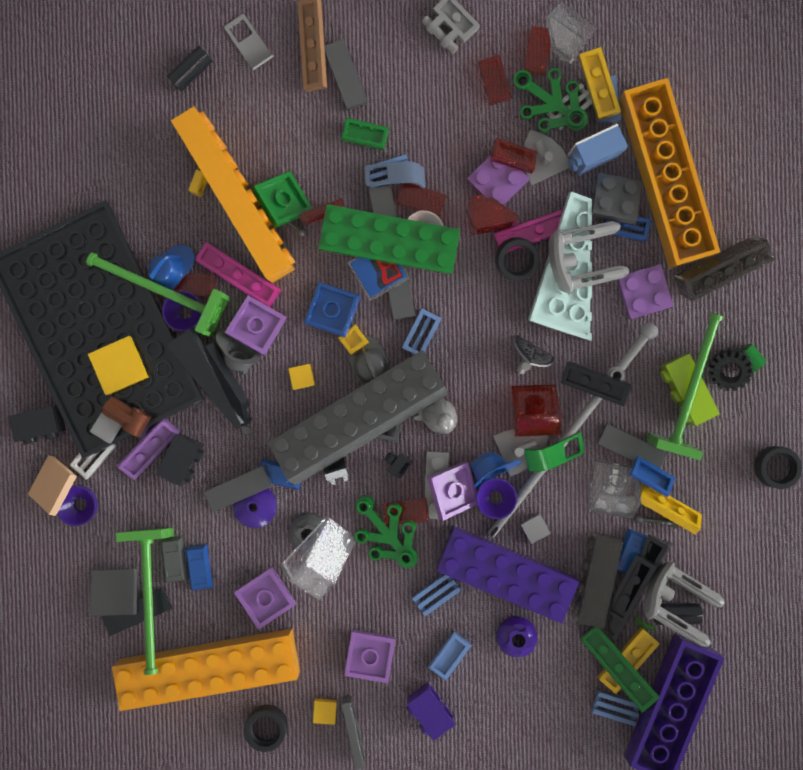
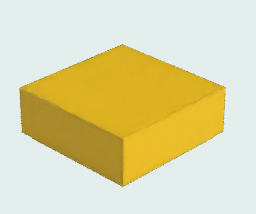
M196 169L188 189L189 192L200 198L207 185V180L201 171Z
M356 324L349 329L346 338L338 337L351 356L369 343Z
M311 364L288 368L293 390L315 385Z
M315 698L313 723L335 725L337 700Z

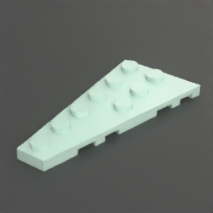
M574 192L568 193L557 227L560 232L592 225L591 198ZM589 231L572 234V237L577 238L589 235ZM586 240L564 245V255L574 253L577 258V265L567 268L570 276L592 272V262H590L592 241ZM548 255L528 321L592 341V333H590L592 286L572 290L571 294L563 292L558 287L554 278ZM592 276L581 279V282L592 281Z

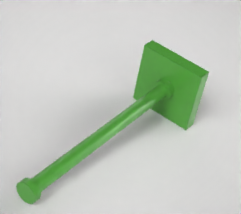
M93 252L89 254L86 264L89 266L95 265L202 313L195 331L210 337L214 336L231 298L213 288L207 304L204 305L103 260Z
M709 313L708 316L710 321L673 435H670L668 438L648 432L646 441L656 448L700 461L703 451L683 442L681 438L719 321L723 320V316Z
M174 528L133 530L116 533V542L139 540V544H141L146 657L144 675L158 673V668H155L151 543H153V539L174 537Z

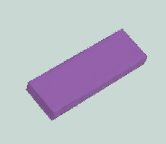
M166 419L159 421L117 464V468L132 480H135L167 447L175 434L180 433V431Z

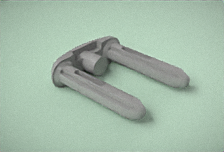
M609 221L563 232L556 229L551 234L549 239L550 264L558 287L563 292L571 294L572 290L622 279L629 274L628 267L619 265L570 276L567 268L576 266L577 258L574 253L564 255L563 249H565L564 245L615 234L620 230L619 223ZM589 231V235L577 238L572 237V234ZM598 276L597 280L581 282L583 278Z
M674 562L664 563L658 568L648 586L644 601L645 616L648 619H656L700 647L710 646L711 641L706 634L660 605L662 599L670 602L675 595V591L666 586L668 579L714 607H722L725 603L720 594L676 568Z

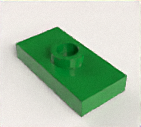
M346 117L341 141L384 151L389 127Z

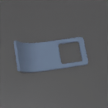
M401 161L365 166L366 186L413 183L425 189L424 168L418 163ZM387 167L388 179L386 181L370 182V169Z

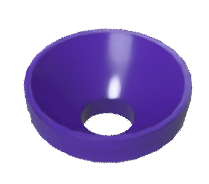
M177 292L199 303H202L200 299L191 292ZM167 298L162 308V315L166 324L180 332H186L192 327L196 328L202 313L192 309L191 317L184 319L180 315L181 308L184 305Z
M492 478L482 483L478 488L476 502L479 510L485 516L492 519H502L510 515L515 509L517 494L514 487L508 481L501 478ZM494 491L502 494L503 498L499 504H492L489 500L490 494Z
M80 485L71 486L57 515L67 525H84L90 522L97 513V497L87 487ZM78 498L86 500L87 507L85 510L77 509L75 503Z
M509 617L498 627V645L505 654L511 657H524L531 653L536 646V629L525 617ZM521 634L525 637V641L521 646H515L512 643L514 635Z

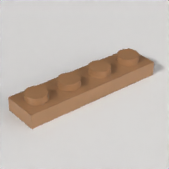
M299 0L297 3L303 90L311 92L327 88L321 0Z

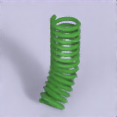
M639 617L634 619V622L642 628L655 630L653 628L654 624L646 623Z

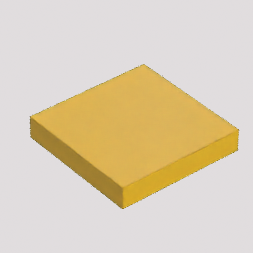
M131 336L88 354L105 395H110L149 378Z

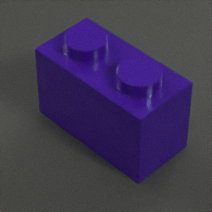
M429 682L407 697L408 706H406L408 713L412 718L416 717L421 723L419 724L421 731L425 736L429 735L433 741L455 726L454 716Z

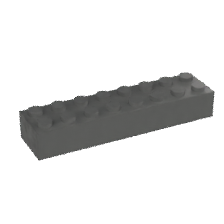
M421 350L269 441L268 444L286 479L296 486L449 393L426 354Z

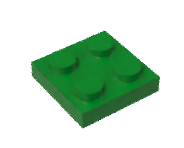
M291 171L255 185L252 188V192L274 228L300 218L313 210Z

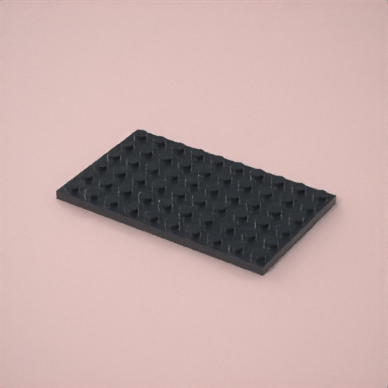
M106 200L0 252V289L82 459H86L132 436V434L123 430L121 426L112 443H107L90 432L100 416L103 406L111 397H115L130 407L138 408L149 414L151 419L145 429L205 400L196 381L167 348V344L175 338L163 318L162 311L152 291L95 265L89 266L86 264L89 254L93 252L99 258L145 278L111 206ZM131 336L149 378L110 395H105L88 354Z

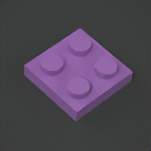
M500 148L494 151L467 178V181L496 211L502 208L530 180Z
M661 264L629 273L624 278L617 280L629 320L673 307Z
M248 295L225 331V335L265 356L287 317Z
M463 461L427 477L440 520L444 521L477 505V491L474 488V481L468 462Z
M270 567L234 592L258 630L296 605L295 600L273 567Z
M352 630L344 676L388 683L396 637Z

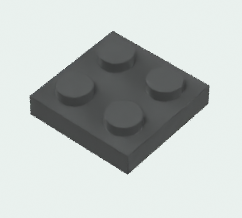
M598 172L592 203V217L635 225L638 217L642 180Z

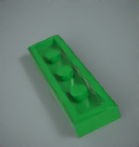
M595 625L580 638L642 713L660 698L598 625Z

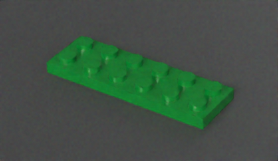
M327 204L318 249L452 275L461 229Z

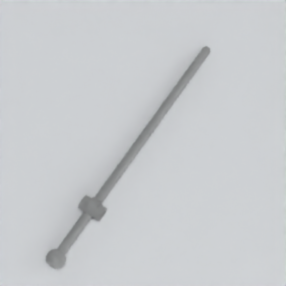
M649 322L642 325L641 335L619 364L616 367L607 369L605 374L613 377V373L616 372V378L623 381L625 377L624 370L645 343L657 336L658 328ZM593 396L559 441L574 435L602 398ZM546 471L534 472L517 493V504L513 512L505 518L497 519L489 529L488 535L491 534L495 527H498L491 538L497 535Z

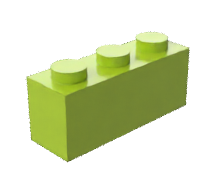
M690 353L682 354L660 365L662 370L660 372L661 378L666 384H669L672 390L670 392L671 398L676 404H679L680 408L682 407L695 367ZM702 377L686 424L688 423L692 426H697L720 414Z

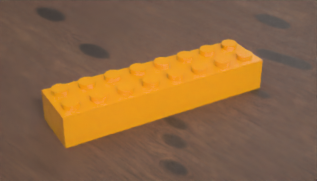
M665 78L625 90L619 97V104L669 269L720 253L669 79Z
M194 106L172 119V124L265 278L274 283L294 271L295 269L292 264L295 263V260L286 248L282 249L283 240L274 228L270 229L269 226L272 223L263 209H258L261 206L251 189H246L249 187L248 182L239 170L235 171L238 168L236 162L228 151L225 150V144L216 133L213 124L203 111L199 113Z
M293 628L155 652V668H158V673L153 675H144V669H146L145 654L119 659L112 666L119 711L293 681L298 679L300 673Z

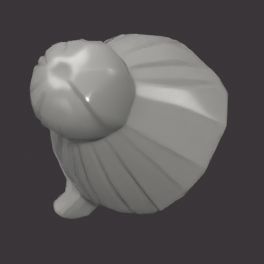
M444 398L421 410L417 415H413L415 420H422L433 432L444 435L449 434L456 427L458 421L455 407Z

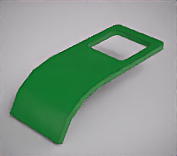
M580 432L542 449H525L528 470L534 472L553 469L585 452ZM577 438L579 452L566 457L564 443Z

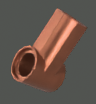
M111 397L106 401L102 408V414L122 425L123 430L136 437L141 436L151 419V416L135 407L132 408L115 397Z

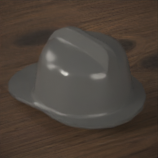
M223 328L217 332L216 342L224 353V361L228 368L244 375L252 365L259 362L261 356L254 350L225 335L227 328Z
M365 336L369 343L353 356L349 352L347 353L352 369L357 379L363 385L390 370L388 360L381 345L370 336Z

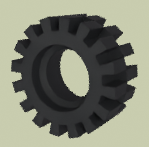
M727 348L726 351L722 349L719 351V354L716 353L713 356L709 366L710 379L712 378L714 385H718L719 389L723 387L726 388L725 391H730V389L738 391L739 387L742 389L746 383H749L752 376V364L744 351L741 353L740 349L732 350V348ZM727 362H734L739 366L740 372L735 377H727L722 373L721 367Z

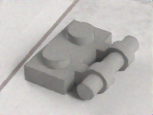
M441 0L433 8V13L437 17L432 20L427 15L422 20V23L427 27L426 30L431 35L434 34L441 42L440 45L444 49H448L452 54L459 48L453 42L456 38L464 44L480 28V24L457 0ZM443 23L451 30L448 35L440 28Z

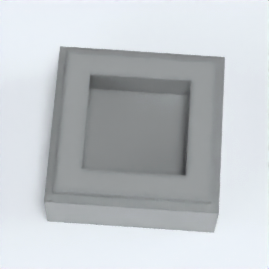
M101 412L90 432L107 443H112L122 425Z
M540 513L520 523L531 544L551 534Z

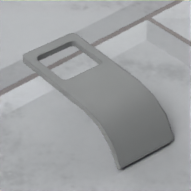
M244 14L224 26L226 32L253 70L274 57ZM244 20L252 34L238 43L230 28Z

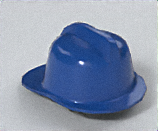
M186 245L171 247L164 254L157 255L151 260L148 276L152 279V282L173 290L192 268L195 259L194 252Z
M487 452L482 454L470 464L477 480L474 488L480 487L485 481L515 468L522 463V460L508 463L497 453Z

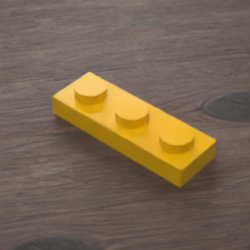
M599 47L579 54L578 59L597 120L620 114L621 110L602 48Z
M644 483L640 485L637 497L638 502L693 534L700 530L701 513L670 495L666 497Z
M640 627L620 652L638 670L660 643ZM605 668L597 676L615 694L621 689Z

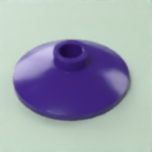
M269 488L233 504V512L237 520L250 528H260L267 525L274 518L277 510L276 498ZM251 503H255L257 505L256 511H252L250 509Z

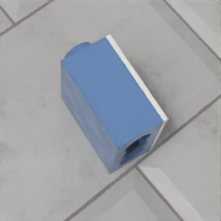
M618 124L574 144L568 153V164L572 172H576L577 176H580L617 159L626 150L628 145Z

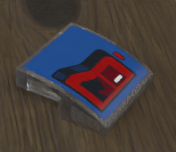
M358 257L347 262L369 301L375 300L387 291L393 290L411 279L405 267L401 265Z

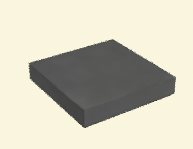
M137 569L95 570L91 572L90 616L137 614Z

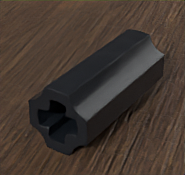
M198 45L166 77L182 92L213 61Z
M699 603L660 605L688 624H702L703 610ZM654 619L656 625H664L661 622Z

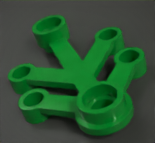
M552 68L548 72L552 95L533 83L531 74L528 71L520 70L514 75V85L518 90H528L546 103L537 106H523L520 110L523 120H530L536 115L558 112L564 117L551 120L542 118L539 120L538 129L540 132L548 133L552 128L567 126L573 131H579L586 126L588 115L585 110L579 107L578 82L569 81L566 84V93L570 96L569 108L562 102L560 87L561 71L558 68ZM552 73L559 74L558 78L552 79L550 75ZM524 78L527 80V83L525 85L519 84V81ZM575 85L577 89L574 92H570L568 90L569 86ZM528 109L531 111V114L529 116L523 115V112ZM578 116L580 117L581 121L579 123H574L572 119ZM547 122L549 127L542 129L541 124Z
M369 495L361 496L356 502L357 511L363 515L366 514L381 533L369 532L361 528L356 532L355 540L360 544L366 541L391 544L395 550L382 549L378 545L373 546L369 551V557L374 561H378L380 558L397 560L398 564L404 568L413 567L418 561V553L413 548V534L416 530V524L411 520L404 522L402 532L405 536L404 544H402L398 539L399 515L402 512V507L398 503H393L387 509V513L390 516L388 527L374 510V499ZM361 503L366 504L367 509H363ZM391 508H396L398 513L394 514ZM410 525L412 531H408L405 526ZM359 533H363L365 539L360 538ZM373 550L378 551L379 556L374 555ZM403 555H408L410 560H405Z

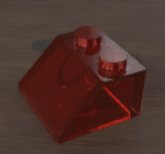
M485 195L471 198L472 201L468 202L466 208L471 236L514 227L519 221L518 214L492 197L485 198Z
M556 384L511 386L512 420L515 437L560 435L562 414Z

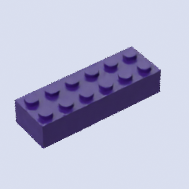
M454 525L436 564V570L442 574L561 624L579 585V581L573 575Z
M674 633L652 687L660 698L641 713L624 754L630 767L637 770H679L725 659L718 651L710 647H700L687 638Z

